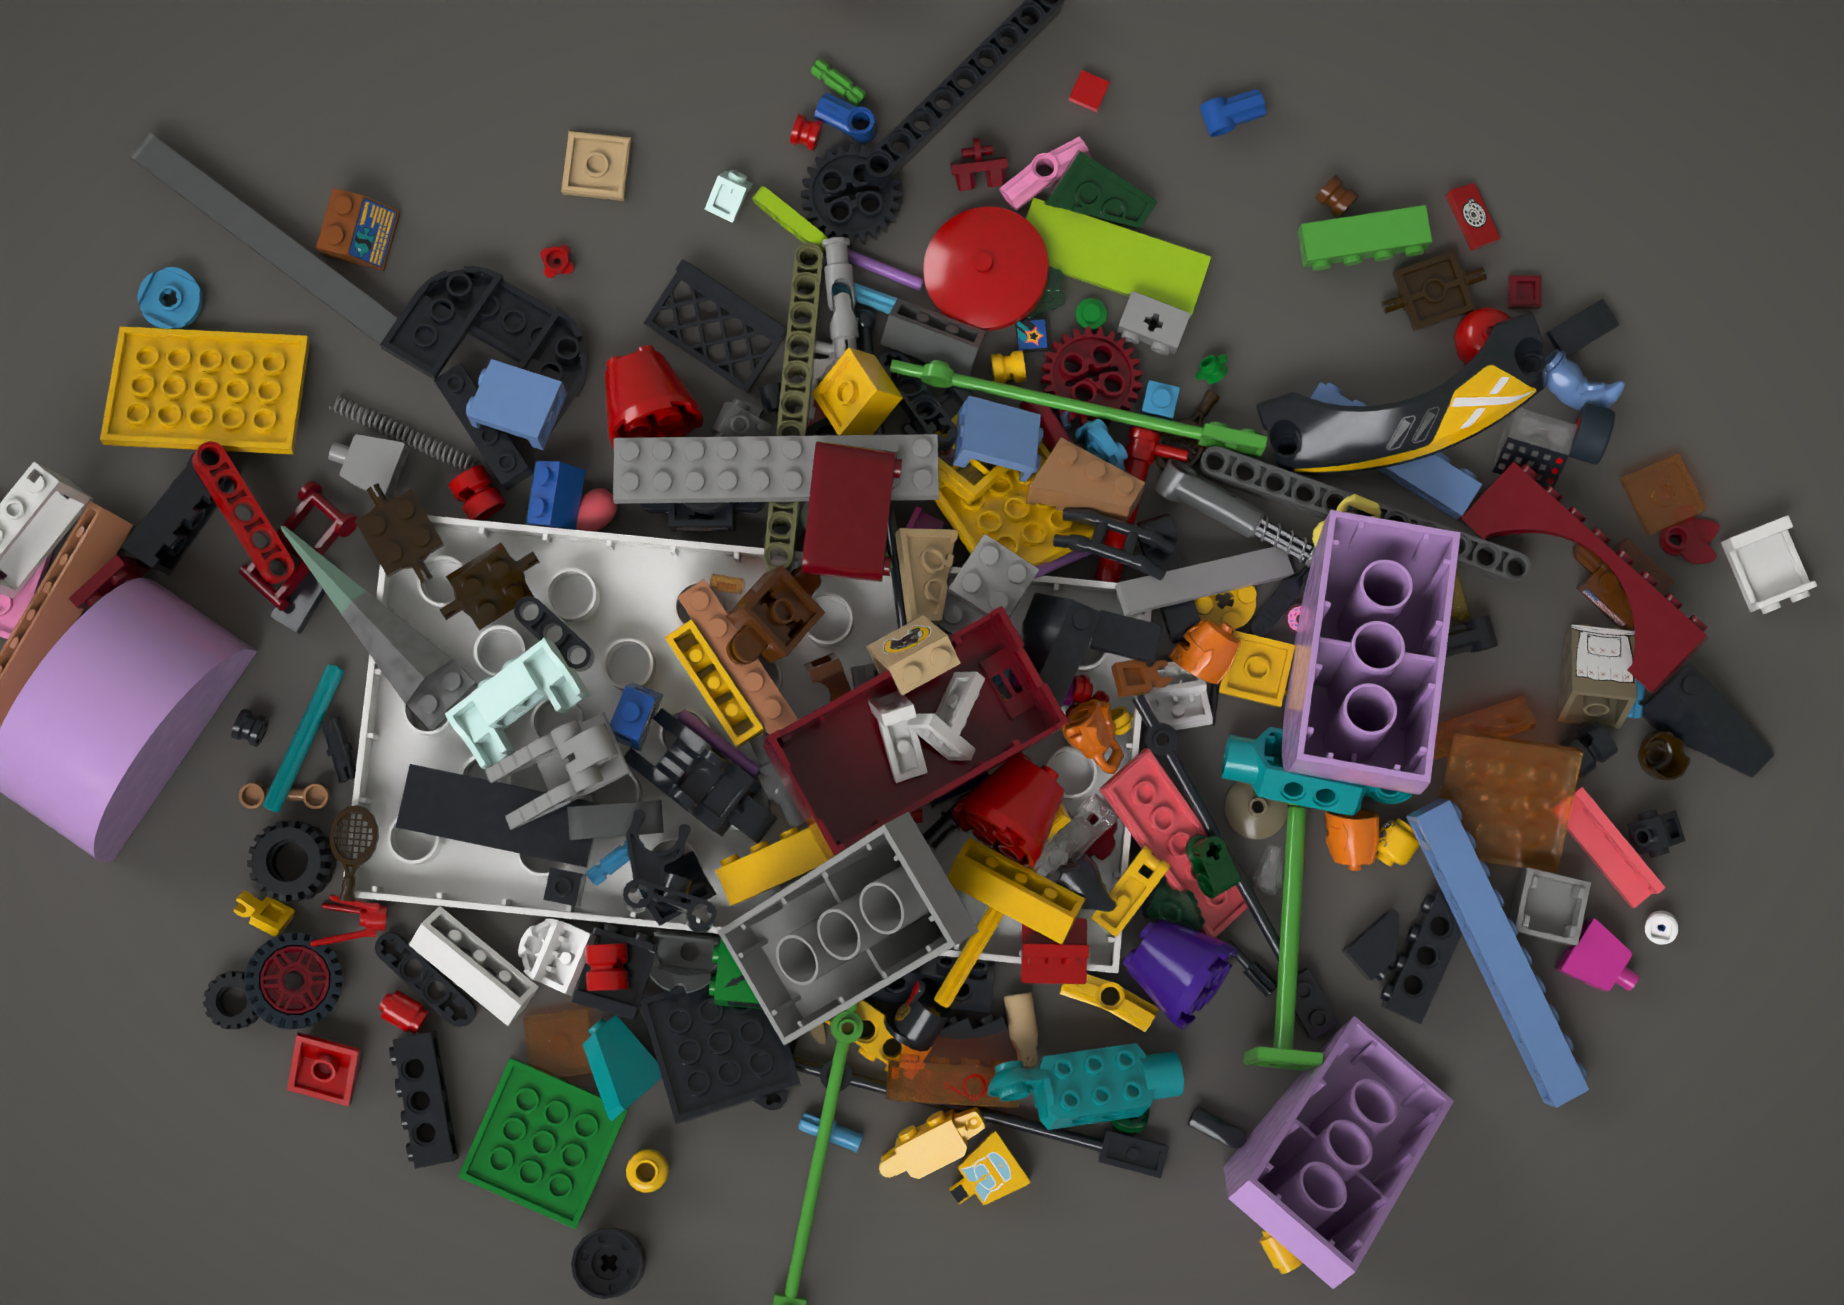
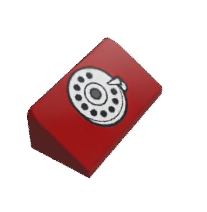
M1475 183L1448 191L1446 194L1447 201L1471 252L1500 240V236Z

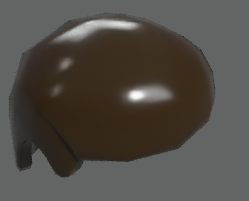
M1653 731L1640 744L1638 761L1642 770L1652 778L1660 780H1676L1684 775L1690 764V757L1683 750L1684 741L1669 731Z

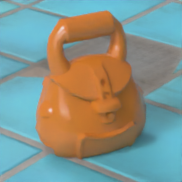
M1096 699L1082 702L1072 709L1068 715L1069 723L1062 728L1063 735L1070 745L1082 752L1085 757L1093 759L1105 773L1115 774L1124 758V753L1114 738L1116 726L1112 720L1110 703ZM1111 747L1112 753L1106 762L1104 754Z

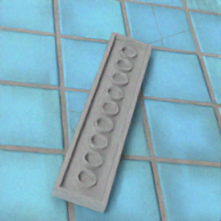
M938 435L614 438L613 501L614 504L809 501L814 452L817 441L897 452L896 459H902V470L900 479L894 478L891 500H939Z

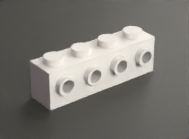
M441 906L421 923L409 943L410 947L507 1026L526 1008L539 986Z

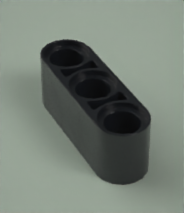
M532 596L522 597L517 601L514 608L515 617L539 641L543 638L547 639V632L551 627L560 626L562 628V637L554 643L568 667L582 672L592 666L595 656L591 647L541 601ZM531 604L537 605L539 609L537 617L530 621L525 620L523 616L524 609ZM576 648H584L586 651V658L580 664H573L570 659L572 651Z

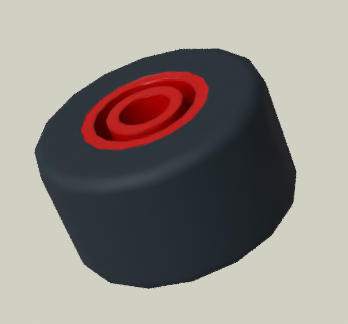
M1585 403L1576 419L1567 455L1571 458L1597 465L1601 461L1614 426L1615 412Z

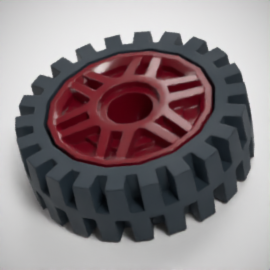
M299 932L285 933L265 942L251 957L244 978L245 994L249 1005L253 1008L256 1015L266 1023L281 1029L306 1028L324 1019L335 1007L342 992V967L337 959V955L328 947V944L310 946V941L317 940L318 937ZM289 973L300 975L302 979L301 988L297 990L290 989L285 983L286 975Z

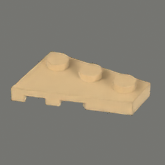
M900 528L895 532L906 622L908 624L924 615L933 624L937 625L942 621L948 590L947 579L949 568L953 564L954 555H952L954 542L958 537V531L951 529Z

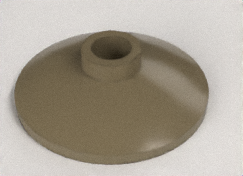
M1236 782L1227 793L1224 812L1227 822L1236 833L1248 839L1258 840L1268 838L1281 829L1287 818L1288 804L1258 797L1251 784ZM1255 801L1263 804V811L1261 813H1255L1252 810V804Z

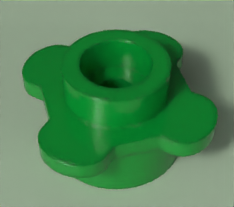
M1221 354L1218 357L1214 355L1205 357L1199 364L1200 370L1195 374V378L1198 381L1205 379L1208 384L1217 383L1224 378L1228 372V367L1225 365V362L1228 360L1226 354Z

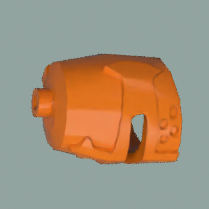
M1209 619L1201 620L1188 629L1183 636L1190 644L1178 642L1169 654V658L1198 678L1218 685L1231 668L1241 643L1232 634L1234 628L1228 623L1223 622L1220 625Z
M1360 809L1354 816L1325 811V826L1329 831L1326 832V843L1333 861L1338 864L1348 865V869L1351 871L1361 870V865L1373 864L1380 839L1378 814L1365 809Z

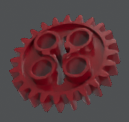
M1087 326L1083 335L1080 334L1077 328H1074L1072 339L1067 334H1062L1060 338L1062 344L1054 341L1051 346L1053 352L1046 353L1044 359L1049 363H1043L1040 370L1047 373V375L1041 377L1040 383L1049 385L1044 389L1043 393L1078 400L1075 392L1084 391L1089 396L1090 400L1087 401L1089 403L1130 411L1132 406L1129 402L1136 403L1139 398L1134 391H1140L1143 385L1135 381L1143 375V371L1134 370L1140 363V359H1130L1134 348L1126 350L1123 348L1125 338L1120 339L1118 342L1114 341V331L1106 337L1103 336L1102 327H1099L1096 334H1092L1090 326ZM1103 353L1107 357L1108 362L1103 364L1097 362L1093 354ZM1072 362L1076 364L1079 371L1076 373L1067 371L1064 363ZM1115 367L1118 370L1117 372L1112 371L1106 373V371H1108V369ZM1087 373H1090L1091 377L1098 376L1095 382L1092 378L1084 379ZM1108 381L1114 382L1118 386L1119 391L1109 392L1105 388L1104 383ZM1077 382L1075 385L1070 387H1067L1065 385V383ZM1059 409L1057 416L1063 415L1066 410ZM1067 411L1069 414L1068 423H1072L1075 418H1080V427L1087 420L1093 422L1096 419H1102ZM1102 419L1106 426L1110 425L1111 420Z

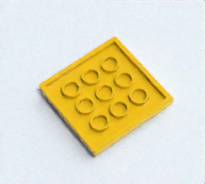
M1042 441L1037 451V454L1041 455L1039 469L1037 473L1031 474L1026 483L1019 481L1020 471L1010 469L970 505L939 480V500L934 501L952 528L958 531L959 538L970 554L983 535L986 534L1033 566L1054 561L1074 551L1069 548L1054 547L1053 539L1055 534L1082 535L1089 537L1091 540L1095 525L1093 527L1087 524H1079V522L1064 521L1062 518L1063 511L1056 510L1057 507L1040 503L1036 505L1026 504L1029 487L1051 454ZM979 462L989 471L995 466L994 464ZM973 465L958 472L972 485L984 476Z

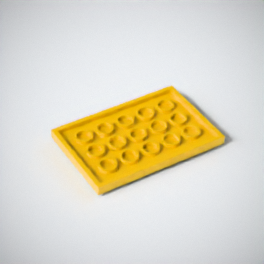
M120 326L100 441L103 445L193 450H197L205 442L212 441L220 444L225 451L294 455L310 340L308 336Z

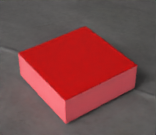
M1081 70L1068 101L1097 113L1110 82Z

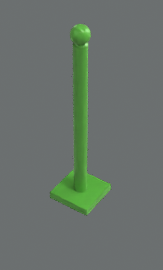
M1287 803L1290 807L1287 812L1274 1048L1258 1046L1245 1051L1243 1063L1251 1066L1307 1071L1323 1064V1053L1293 1050L1307 809L1301 805Z

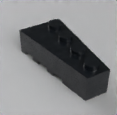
M209 451L201 453V459L205 464L215 465L217 463L216 456ZM194 453L189 458L186 468L172 482L163 496L121 545L123 549L151 568L170 576L218 507L193 467L192 457ZM220 479L218 481L219 488L225 493H228L233 486L232 482L228 479Z

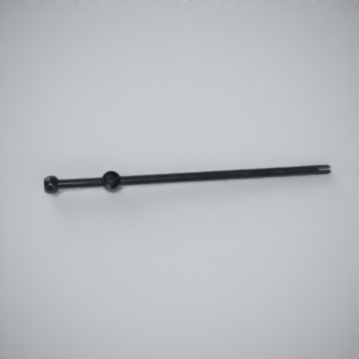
M858 310L854 314L858 323L861 351L874 355L871 331L875 327V316L869 310ZM884 423L878 427L873 435H885ZM891 500L886 542L888 555L892 557L893 568L890 569L899 629L906 625L907 622L895 537L898 527L894 500Z

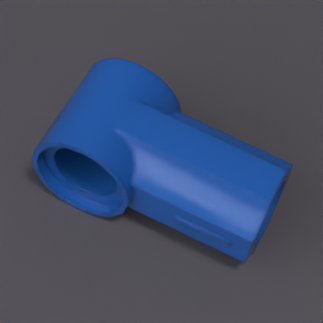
M1258 89L1228 99L1217 97L1199 106L1210 137L1226 134L1235 129L1237 125L1264 117L1267 114L1262 93Z
M825 93L820 98L814 114L816 120L823 121V123L850 135L858 143H868L874 139L877 133V126L874 115L868 108L856 107L828 93ZM861 120L870 123L864 130H856L854 128L855 124Z

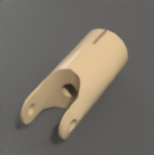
M1032 992L1003 996L1010 1040L1016 1049L1018 1061H1022L1023 1065L1027 1067L1035 1066L1038 1061L1036 1049L1038 1045V1029Z

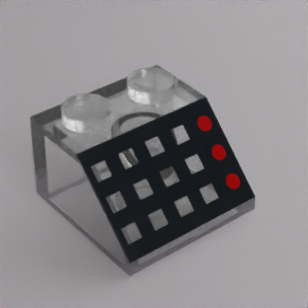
M1517 409L1507 417L1491 473L1501 476L1513 462L1520 468L1526 464L1539 475L1535 480L1545 489L1549 484L1554 489L1568 459L1578 425L1526 409Z

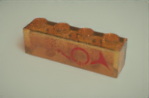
M900 1054V1060L889 1059L886 1099L897 1102L1019 1108V1100L1006 1102L1001 1101L1000 1097H990L987 1095L989 1083L996 1074L995 1067L999 1064L1010 1062L1008 1060L991 1059V1065H980V1059L961 1058L960 1064L950 1063V1057L931 1056L930 1062L919 1061L920 1055Z

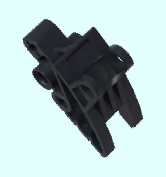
M661 708L653 720L677 739L656 766L632 748L624 755L627 764L721 837L724 836L731 825H734L759 844L778 819L753 799L762 785Z

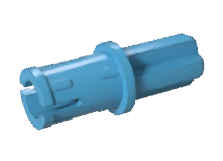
M805 1112L800 1120L799 1130L817 1137L821 1117ZM834 1120L829 1142L857 1153L864 1133L837 1124L838 1120Z

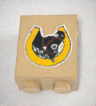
M924 615L866 646L878 673L882 674L889 670L901 695L961 664L948 635Z

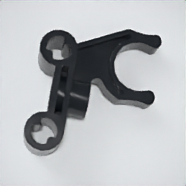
M635 810L631 826L626 833L633 880L628 882L623 890L625 907L631 912L640 913L647 910L651 903L685 913L686 923L692 931L697 933L707 932L712 928L716 920L714 905L708 900L689 894L693 883L691 880L664 871L666 866L676 863L683 857L686 840L691 833V828L686 824L680 825L678 840L672 848L664 852H652L643 846L638 835L639 828L645 820V813L642 810ZM637 889L644 890L647 894L646 900L640 899L638 903H634L629 899V893H635ZM696 909L706 910V916L710 920L699 924L696 922V916L692 915V913Z

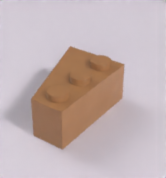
M1060 438L1031 483L1026 504L1036 505L1040 503L1057 507L1056 510L1063 511L1064 508H1087L1127 522L1141 500L1145 482L1073 443Z

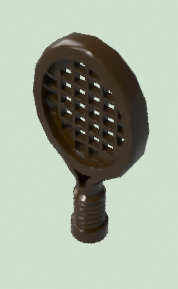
M1207 390L1204 399L1197 408V412L1192 417L1177 419L1175 422L1203 427L1204 417L1209 414L1220 397L1214 392ZM1161 432L1160 444L1163 440L1166 442L1165 445L1169 444L1176 447L1174 445L1177 442L1180 444L1178 448L1182 445L1185 447V450L1191 451L1188 458H1191L1192 461L1190 463L1187 461L1186 464L1193 467L1200 460L1205 446L1198 445V441L1194 444L1192 442L1193 438L1188 440L1187 437L1178 435L1177 439L1172 437L1174 434L1170 436L1166 432ZM1165 435L1170 437L1168 441L1163 439ZM1179 437L1183 438L1182 442L1178 441ZM1173 439L1175 442L1171 444L1169 441ZM1185 440L1189 442L1187 446L1183 444ZM1190 443L1194 445L1193 449L1188 447ZM1195 447L1199 449L1198 452L1194 451ZM1192 452L1196 454L1195 458L1190 456ZM1155 455L1157 466L1163 471L1167 464L1164 461L1166 458Z
M358 805L348 806L340 811L333 820L329 833L332 853L345 870L342 891L339 897L341 901L355 902L356 870L371 858L379 840V827L375 816L367 808ZM351 814H355V819H351ZM358 814L362 815L361 819H357ZM344 820H348V825L344 824ZM351 820L355 821L354 825H350ZM357 821H361V826H356ZM363 821L368 822L367 826H363ZM343 826H348L347 831H343ZM350 827H354L353 832L349 831ZM356 827L360 828V832H356ZM363 828H367L366 833H362ZM337 832H340V837H336ZM343 833H347L346 838L342 837ZM349 833H353V838H349ZM355 834H360L359 839H355ZM362 834L366 835V839H362ZM368 835H372V840H368ZM342 839H346V844H341ZM348 840H352V845L348 844ZM355 840L359 841V845H354ZM361 841H365V846H361ZM341 846H345V851L341 850ZM348 846H352L351 851H347ZM354 847H358V852H354ZM361 847L365 848L364 852H360ZM347 853H351V858L346 857ZM353 853H357V858H353Z

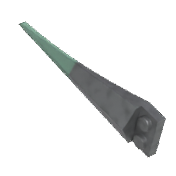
M281 526L282 532L403 702L430 730H433L446 718V712L469 696L478 687L474 679L455 660L285 526Z

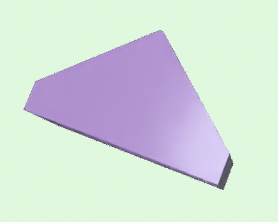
M1355 1016L1334 1033L1319 1051V1053H1323V1064L1319 1067L1302 1071L1246 1138L1245 1144L1238 1148L1223 1166L1228 1199L1332 1289L1356 1272L1454 1100Z

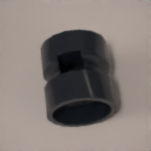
M1594 719L1577 730V737L1570 735L1556 746V751L1561 760L1580 779L1596 769L1597 761L1603 763L1618 752L1612 737Z

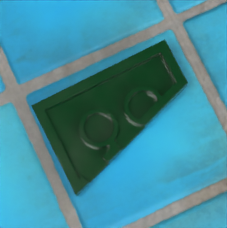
M1078 150L1044 204L1141 228L1158 201Z

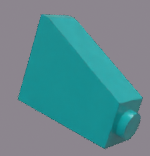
M617 1015L607 1022L603 1018L600 1019L588 1030L591 1036L582 1044L607 1117L611 1121L662 1078L658 1062Z

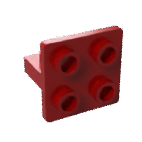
M1076 918L1062 945L1022 924V983L1086 984L1087 958H1089L1087 919Z

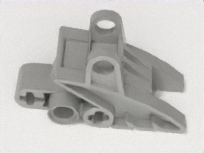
M605 712L581 723L575 720L553 729L550 732L551 734L531 742L485 770L490 783H494L537 763L547 786V793L505 816L510 830L542 817L584 796L595 793L631 773Z

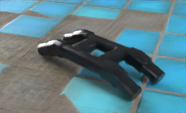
M1064 508L1062 514L1064 521L1079 522V524H1087L1093 527L1095 525L1096 527L1091 540L1089 537L1082 535L1055 534L1053 539L1054 547L1069 548L1070 550L1083 553L1088 552L1132 566L1131 568L1139 570L1144 574L1147 573L1159 581L1164 578L1166 569L1155 564L1152 559L1144 555L1134 554L1139 540L1170 554L1175 547V543L1163 537V534L1148 527L1143 528L1100 514L1092 509ZM1108 530L1126 535L1122 550L1103 544Z

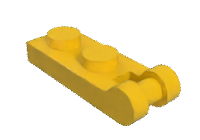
M1146 845L1108 893L1117 904L1115 910L1111 912L1095 910L1090 917L1115 938H1117L1171 866L1164 859L1160 861L1152 855L1153 851ZM1143 864L1153 871L1148 879L1138 872Z

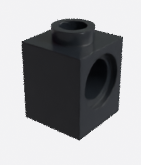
M550 867L543 900L581 906L587 875Z

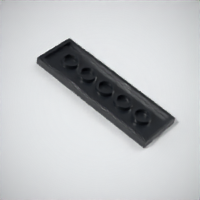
M410 764L395 828L588 868L594 838L569 840L567 807L602 804L578 799L510 830L505 816L547 792L499 782L490 783L489 780Z

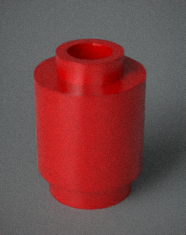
M396 990L393 995L388 992L378 1008L383 1011L381 1019L406 1033L410 1031L417 1034L429 1015V1012L423 1009V1004L399 990Z

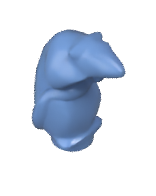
M1556 349L1545 358L1547 367L1546 386L1558 400L1575 410L1580 411L1585 403L1609 409L1623 392L1625 386L1623 381L1612 384L1588 382L1587 377L1583 376L1578 364L1566 358L1564 350L1560 352Z

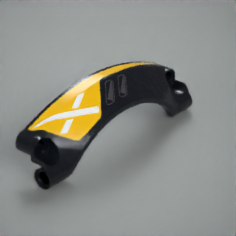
M1532 312L1496 323L1481 350L1461 371L1430 391L1399 402L1377 406H1342L1321 402L1298 393L1290 392L1257 403V411L1264 430L1268 431L1277 467L1296 474L1305 475L1343 474L1375 470L1426 458L1478 435L1512 414L1546 387L1547 367L1546 359L1543 355V343L1539 327Z

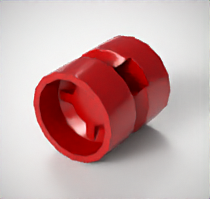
M477 465L464 471L448 484L457 502L464 503L462 510L470 520L484 521L506 505V501L498 488L490 486L492 479L483 465Z
M627 943L585 945V962L591 966V970L586 973L587 991L629 989L628 970L623 968V964L628 961Z

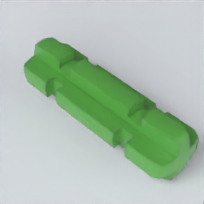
M818 59L813 64L811 73L819 80L824 79L823 81H825L824 83L843 98L846 96L847 101L852 105L858 107L866 98V92L858 85L854 87L850 79L835 68L830 69V64L823 59Z

